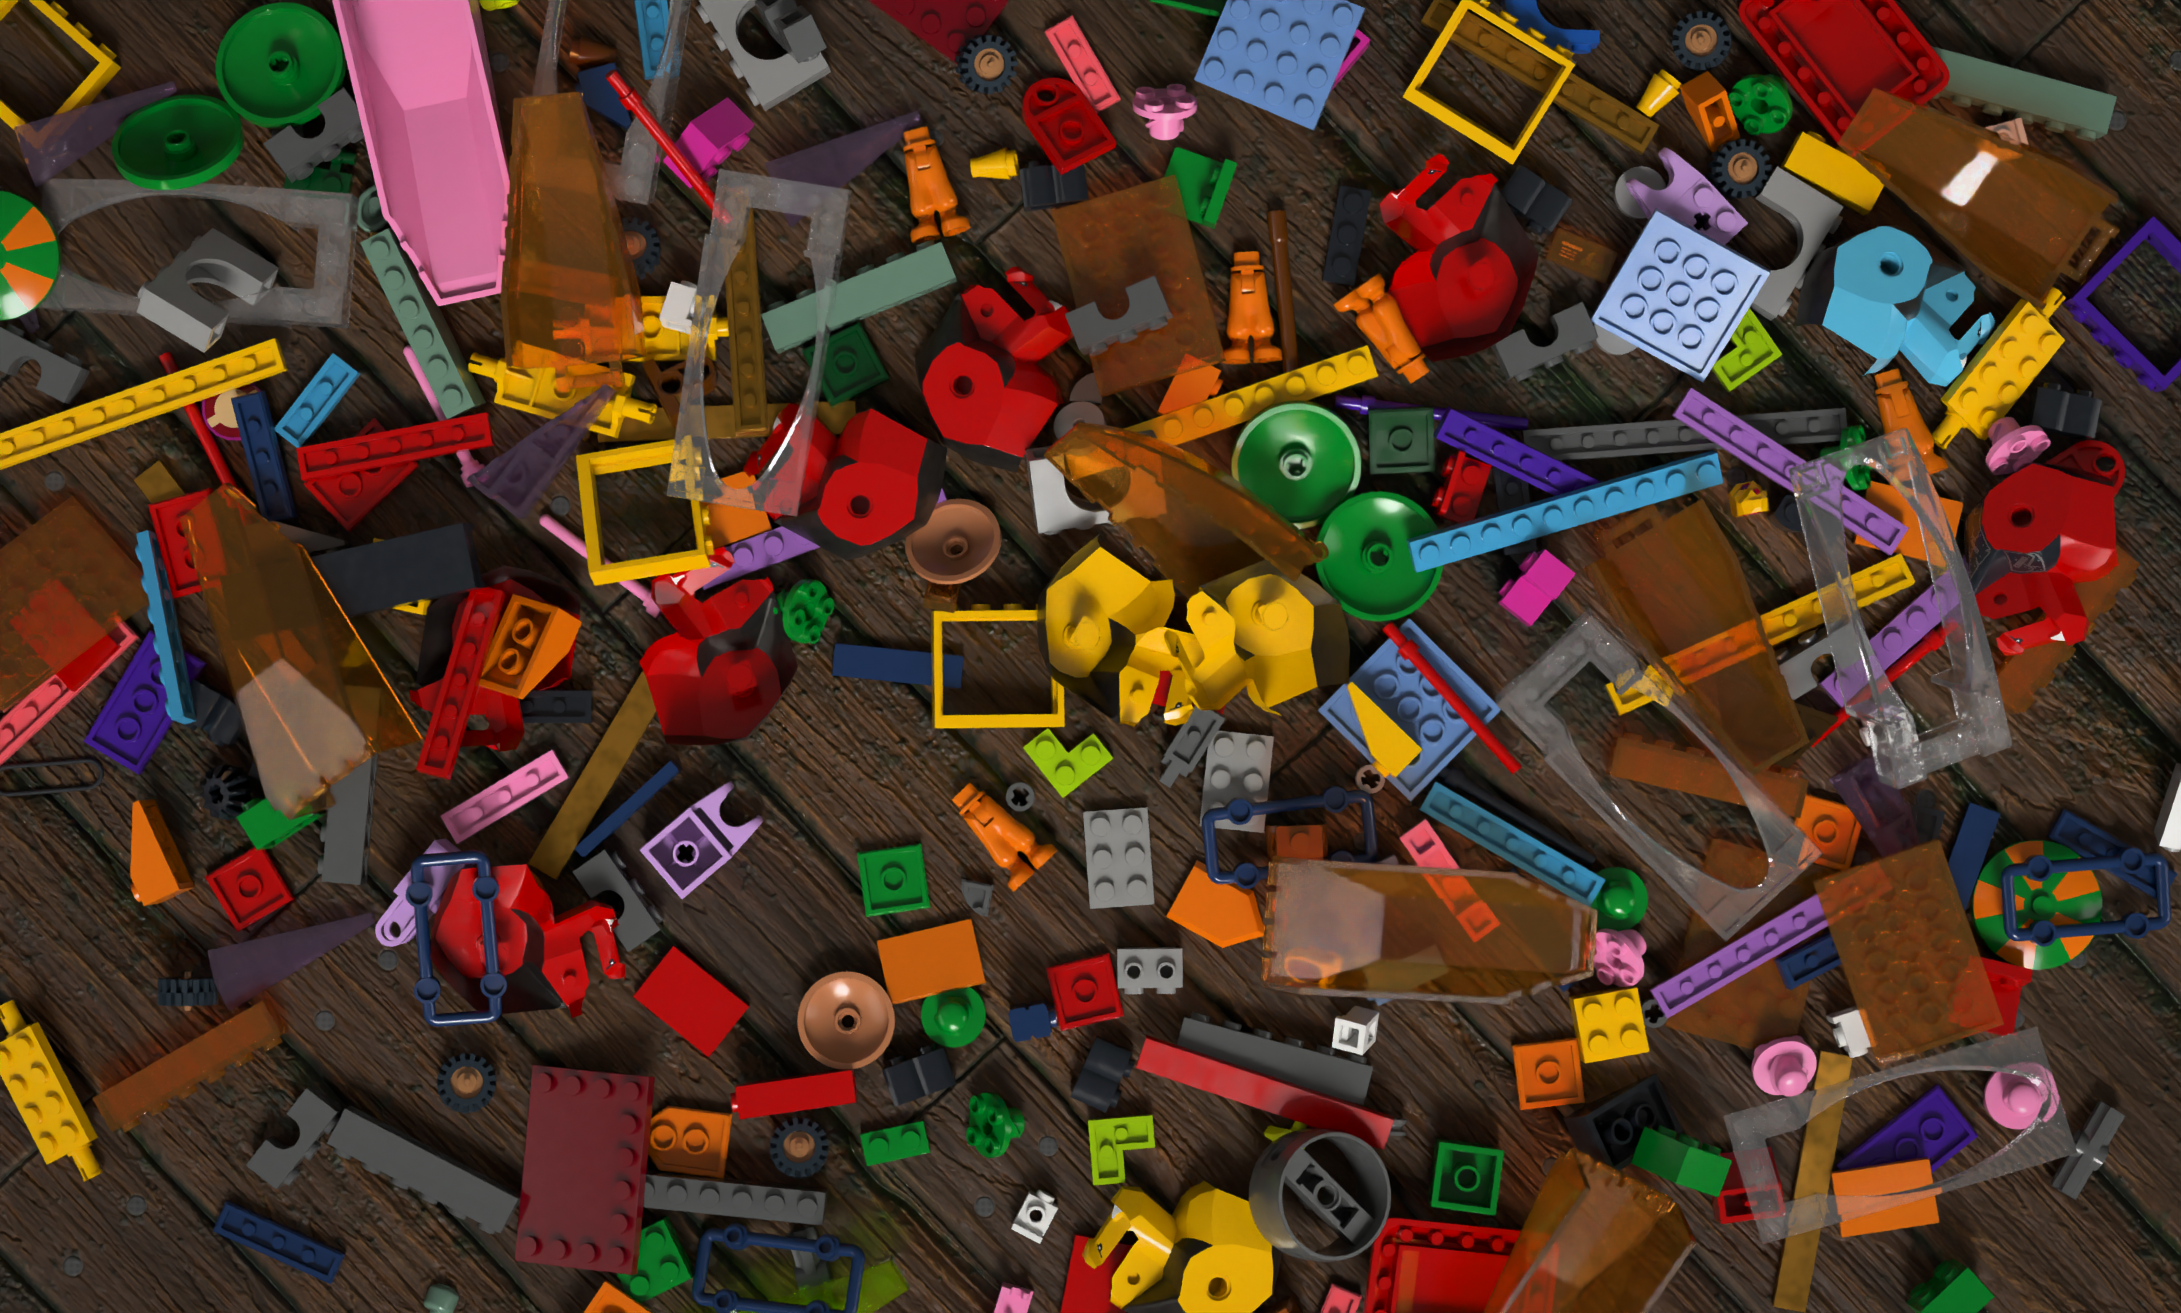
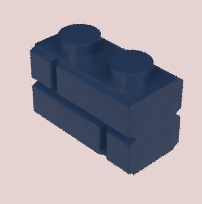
M1045 999L1031 1001L1030 1005L1026 1003L1011 1005L1008 1015L1012 1037L1016 1042L1031 1040V1036H1034L1035 1039L1050 1036L1052 1027H1058L1055 1005L1048 1006V1002Z

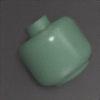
M437 1283L429 1287L423 1304L430 1310L429 1313H454L459 1295L455 1292V1289Z

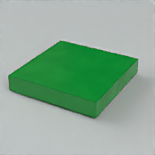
M922 843L857 853L866 917L931 907Z

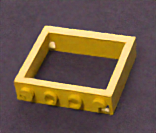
M0 0V21L19 0ZM29 0L99 62L96 68L39 132L0 98V118L36 150L46 154L122 67L114 61L117 55L103 43L98 47L90 40L93 34L79 22L75 25L71 24L66 19L69 13L57 2L53 1L49 4L45 0Z
M1461 0L1404 93L1403 98L1513 165L1577 61L1572 59L1574 53L1564 46L1557 44L1554 48L1544 42L1546 36L1538 30L1529 27L1526 31L1516 25L1518 19L1507 11L1501 10L1498 14L1488 7L1491 3L1490 1ZM1468 8L1562 66L1513 145L1420 88Z
M691 437L576 455L588 570L595 586L711 567L709 555L715 554L712 536H707L706 526L711 525L708 506H703L702 496H707L705 478L704 476L699 477L698 467L704 466L701 448L695 449ZM686 461L697 550L605 564L595 475Z
M953 604L951 611L939 609V611L931 612L932 729L1065 727L1064 687L1056 682L1052 676L1051 714L943 715L942 622L1037 621L1038 604H1036V610H1023V604H1003V610H991V604H972L971 611H958V605Z

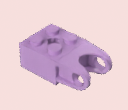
M1663 147L1658 153L1669 175L1666 189H1650L1635 178H1631L1626 182L1628 191L1645 213L1648 220L1655 208L1695 228L1694 224L1697 222L1694 217L1701 218L1704 221L1705 230L1700 228L1698 231L1724 245L1748 224L1705 176L1666 147Z
M732 781L725 783L689 806L639 849L681 899L685 898L732 858L764 821L761 816L757 815L754 819L742 825L731 826L721 819L719 813L720 805L727 794L734 788ZM684 844L687 847L690 844L694 847L691 852L692 860L687 861L684 858L681 861L677 858L680 853L678 849L680 845Z
M445 838L434 840L424 854L457 852L461 850ZM475 863L424 867L425 881L429 882L433 889L432 899L427 905L428 920L433 914H437L448 883L453 875L461 869L472 868ZM411 870L393 890L398 897L376 924V937L385 946L393 947L407 943L416 935L414 907L406 899L407 887L412 882ZM393 922L398 923L401 933L399 937L394 936L391 931Z

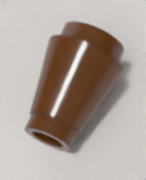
M582 35L581 38L572 37L569 63L577 64L576 67H599L614 63L617 48Z

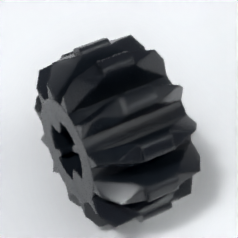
M228 764L219 765L217 768L205 772L206 779L199 782L204 789L199 794V796L205 799L203 808L210 809L211 817H220L221 820L235 819L244 812L242 807L253 800L250 793L255 788L249 786L251 776L243 774V767H233V765Z

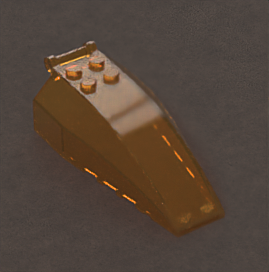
M1875 87L1837 143L1866 170L1876 176L1883 185L1900 197L1908 207L1925 219L1940 235L1942 234L1957 250L1982 272L2042 310L2047 305L2046 297L2059 274L2062 272L2078 283L2083 284L2088 278L2086 273L2110 238H2115L2120 231L2116 225L2100 217V214L2110 203L2114 205L2119 200L2118 193L2064 159L1966 120ZM2094 226L2099 229V233L2077 265L2069 264L2068 261L2091 227Z
M581 92L514 98L511 133L512 155L510 156L509 171L511 172L509 194H507L508 219L507 227H505L506 249L502 269L500 299L506 366L515 369L555 368L556 384L559 393H568L571 389L605 385H612L613 388L624 387L625 377L622 361L646 356L641 293L614 195ZM608 362L610 366V372L569 376L568 366Z
M1079 422L1044 453V456L1074 486L1078 487L1092 504L1097 501L1109 513L1108 520L1114 526L1120 524L1132 536L1130 542L1136 548L1142 546L1154 558L1152 564L1168 580L1173 579V585L1189 599L1199 591V586L1265 559L1295 582L1303 570L1314 562L1319 563L1328 557L1329 551L1323 542L1311 540L1297 526L1289 522L1271 505L1267 504L1236 479L1207 461L1159 439L1122 428Z
M1700 499L1663 521L1654 504L1643 506L1640 510L1606 530L1601 528L1594 532L1595 539L1604 550L1606 556L1588 565L1583 570L1616 625L1681 700L1751 776L1810 742L1795 703L1789 694V688L1784 675L1781 674L1773 647L1769 643L1762 626L1761 617L1757 613L1751 598L1750 589L1737 556L1703 499ZM1646 520L1651 522L1654 528L1616 549L1612 540Z

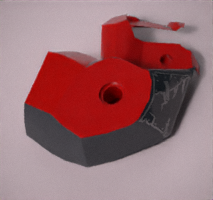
M2031 463L1991 489L1964 520L1966 600L1970 615L1976 614L1991 619H1998L2040 607L2046 613L2043 621L2005 632L1996 638L1998 647L2004 655H2022L2025 649L2057 641H2064L2069 646L2085 640L2090 622L2074 583L2096 581L2108 575L2114 567L2119 565L2116 551L2114 479L2062 465Z

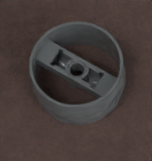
M1307 1128L1279 1137L1263 1151L1251 1175L1249 1204L1258 1230L1272 1246L1298 1259L1334 1262L1360 1254L1377 1239L1389 1215L1391 1187L1387 1170L1381 1158L1366 1142L1340 1130ZM1324 1138L1341 1150L1349 1161L1354 1173L1356 1201L1304 1150L1307 1145ZM1284 1183L1298 1196L1301 1205L1307 1210H1312L1339 1236L1338 1239L1323 1249L1311 1251L1294 1236L1286 1221L1283 1210L1282 1191ZM1321 1188L1322 1198L1319 1201L1317 1194L1319 1189Z

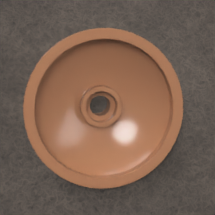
M949 499L936 504L927 525L906 537V555L914 571L928 581L937 584L963 583L979 576L994 562L1001 547V529L994 514L984 505L969 499Z
M837 972L818 980L804 995L798 1011V1031L807 1051L822 1064L842 1070L857 1069L875 1061L889 1046L895 1029V1011L889 995L875 980L856 972ZM847 1015H851L854 1018V1024L849 1028L843 1025V1019Z

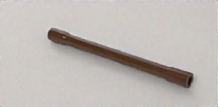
M1286 210L1267 212L1269 241L1272 246L1283 371L1285 374L1299 369L1287 244Z

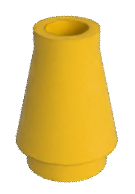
M1661 69L1658 74L1654 73L1636 108L1651 119L1657 111L1679 94L1678 89L1682 84L1668 72Z
M1006 147L978 158H971L970 168L972 177L1011 180L1012 176H1018L1019 161L1016 150H1008Z

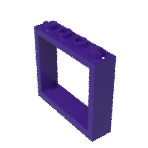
M2153 216L2144 220L2063 303L2069 307L2068 311L2074 315L2072 318L2078 323L2084 322L2092 330L2090 334L2096 342L2102 346L2107 345L2115 353L2113 357L2122 367L2126 369L2131 368L2138 375L2137 381L2140 385H2145L2150 391L2153 390L2157 393L2165 390L2181 374V357L2162 374L2086 300L2144 239L2181 274V243Z

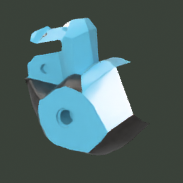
M1888 225L1846 238L1816 255L1804 278L1800 291L1795 327L1806 324L1823 325L1877 359L1865 375L1878 372L1887 366L1900 350L1928 383L1946 387L1963 371L1967 355L1977 344L1985 343L1994 328L1995 320L1991 313L1982 315L1960 340L1955 339L1949 329L1974 301L1976 287L1965 275L1966 268L1956 263L1933 245L1897 225Z

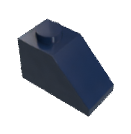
M615 62L577 72L579 82L574 83L579 102L585 101L590 110L625 130H635L630 110H626L618 100L619 94L605 78L606 74L613 69H616L620 74Z

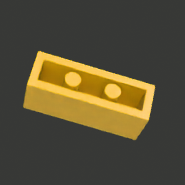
M1808 131L1807 134L1804 132L1800 133L1793 142L1780 168L1825 196L1864 216L1869 213L1888 179L1886 175L1882 174L1883 170L1871 162L1863 164L1853 159V153L1846 152L1839 146L1835 149L1825 144V138L1811 131Z

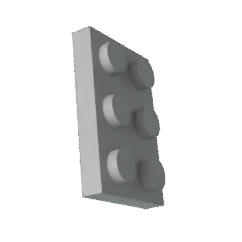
M1217 731L1207 747L1199 826H1202V818L1209 809L1225 807L1231 799L1243 798L1249 803L1267 801L1274 736ZM1266 814L1252 816L1251 820L1243 825L1234 824L1229 819L1217 820L1214 822L1215 828L1264 833Z
M1148 807L1083 812L1090 909L1154 904Z

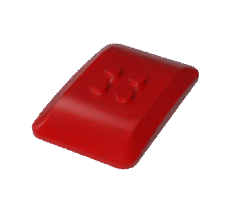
M1743 0L1740 3L1738 9L1739 18L1743 25L1822 126L1846 152L1857 153L1864 150L1943 91L1950 80V72L1945 63L1894 0H1820L1818 2L1811 0Z
M1388 1217L1382 1232L1372 1243L1363 1313H1551L1559 1254L1558 1243L1552 1235L1544 1232Z

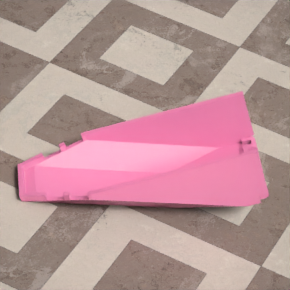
M332 0L384 219L388 221L401 242V247L409 255L437 306L503 293L513 188L478 0Z

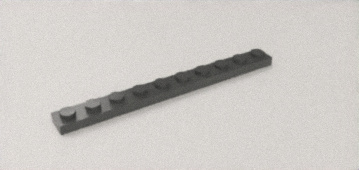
M1846 408L1735 415L1780 445L1838 442L1841 439L1842 430L1847 427ZM1679 420L1522 431L1523 443L1559 461L1724 450Z

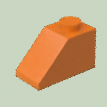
M1708 71L1680 86L1687 111L1712 153L1717 151V147L1721 144H1726L1728 141L1740 138L1726 89Z
M1186 353L1157 414L1162 416L1206 401L1209 395L1215 398L1223 383V380L1218 378L1221 370Z

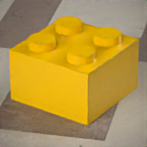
M1618 987L1569 996L1579 1056L1582 1062L1586 1064L1649 1052L1637 987Z

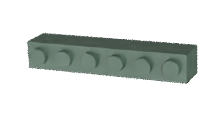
M1931 46L1950 72L1948 85L1932 99H1939L1942 96L1952 99L1951 103L1960 107H1970L1972 104L1983 107L1982 111L1986 114L2001 116L2002 113L2014 116V119L2022 118L2023 124H2033V121L2045 124V129L2052 132L2063 133L2064 130L2077 133V138L2086 141H2095L2096 138L2099 139L2108 132L2117 96Z
M388 228L360 242L446 419L459 417L485 404L486 401L472 373L468 372V365L439 306H437L420 278L419 272L409 255L401 247V242L392 228Z
M934 240L924 242L916 246L917 252L905 256L904 252L894 254L886 258L887 264L877 268H875L874 264L867 265L856 271L857 276L845 280L844 276L828 281L826 283L827 288L815 292L814 288L797 294V300L785 304L784 300L767 306V312L761 314L775 351L779 354L957 282L942 242L935 244Z

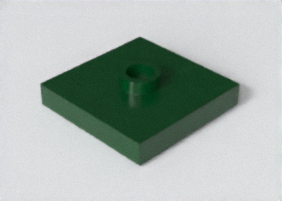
M860 322L802 350V354L831 409L889 381V377Z
M1433 406L1368 409L1370 474L1435 471Z

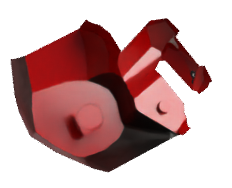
M1440 153L1425 162L1426 168L1405 188L1394 192L1390 191L1379 204L1384 224L1417 251L1400 264L1391 278L1387 294L1393 296L1397 302L1408 329L1425 356L1432 362L1467 356L1485 350L1507 338L1523 310L1536 272L1538 252L1495 185L1498 179L1491 173L1461 179L1427 211L1416 207V200L1447 171L1449 161Z
M1019 266L1011 267L1005 274L1011 286L1035 310L1034 317L1024 321L992 288L969 285L957 295L915 360L917 379L929 418L943 445L971 461L1016 473L1025 455V450L1029 449L1057 405L1065 403L1061 387L1056 379L1037 363L1073 337L1065 316L1066 313L1071 312L1068 307L1051 301L1033 282L1034 276Z
M791 402L777 415L771 435L759 451L753 450L743 466V471L749 477L758 474L783 442H789L794 453L766 488L764 504L767 514L774 519L775 523L844 560L863 557L899 542L927 525L939 500L943 485L947 447L917 434L873 410V408L852 417L846 423L839 438H837L810 406Z
M725 547L714 549L715 554L709 555L711 567L678 572L673 576L671 574H664L652 580L651 599L676 631V633L654 642L639 661L648 682L665 737V744L703 746L747 740L766 721L779 703L798 668L789 637L784 630L783 618L773 590V584L768 577L764 580L742 579L703 603L694 598L696 590L729 570L733 563H735L731 553L725 550ZM774 607L778 608V614L773 613Z
M505 565L481 575V579L485 581L486 587L501 590L506 594L494 635L513 594L558 607L579 620L580 618L579 595L546 576L531 570ZM469 592L439 598L427 609L415 690L409 691L411 701L432 714ZM576 637L570 651L532 690H545L556 687L564 680L570 679ZM478 685L470 715H485L490 725L486 730L465 731L460 747L487 746L498 750V752L516 750L525 734L520 699Z
M527 864L491 867V875L499 883V893L494 899L499 971L503 972L507 979L506 991L501 996V1014L568 1008L572 1018L582 1015V1003L590 982L579 938L588 930L594 933L604 974L609 979H620L622 977L625 979V964L620 963L613 934V928L617 927L619 923L612 906L590 900L554 917L553 905L540 879L529 869ZM478 868L461 869L450 879L435 916L431 932L430 958L446 981L476 1010H488V997L482 993L480 988L481 978L486 973L481 904L474 897L472 891L473 883L478 877Z

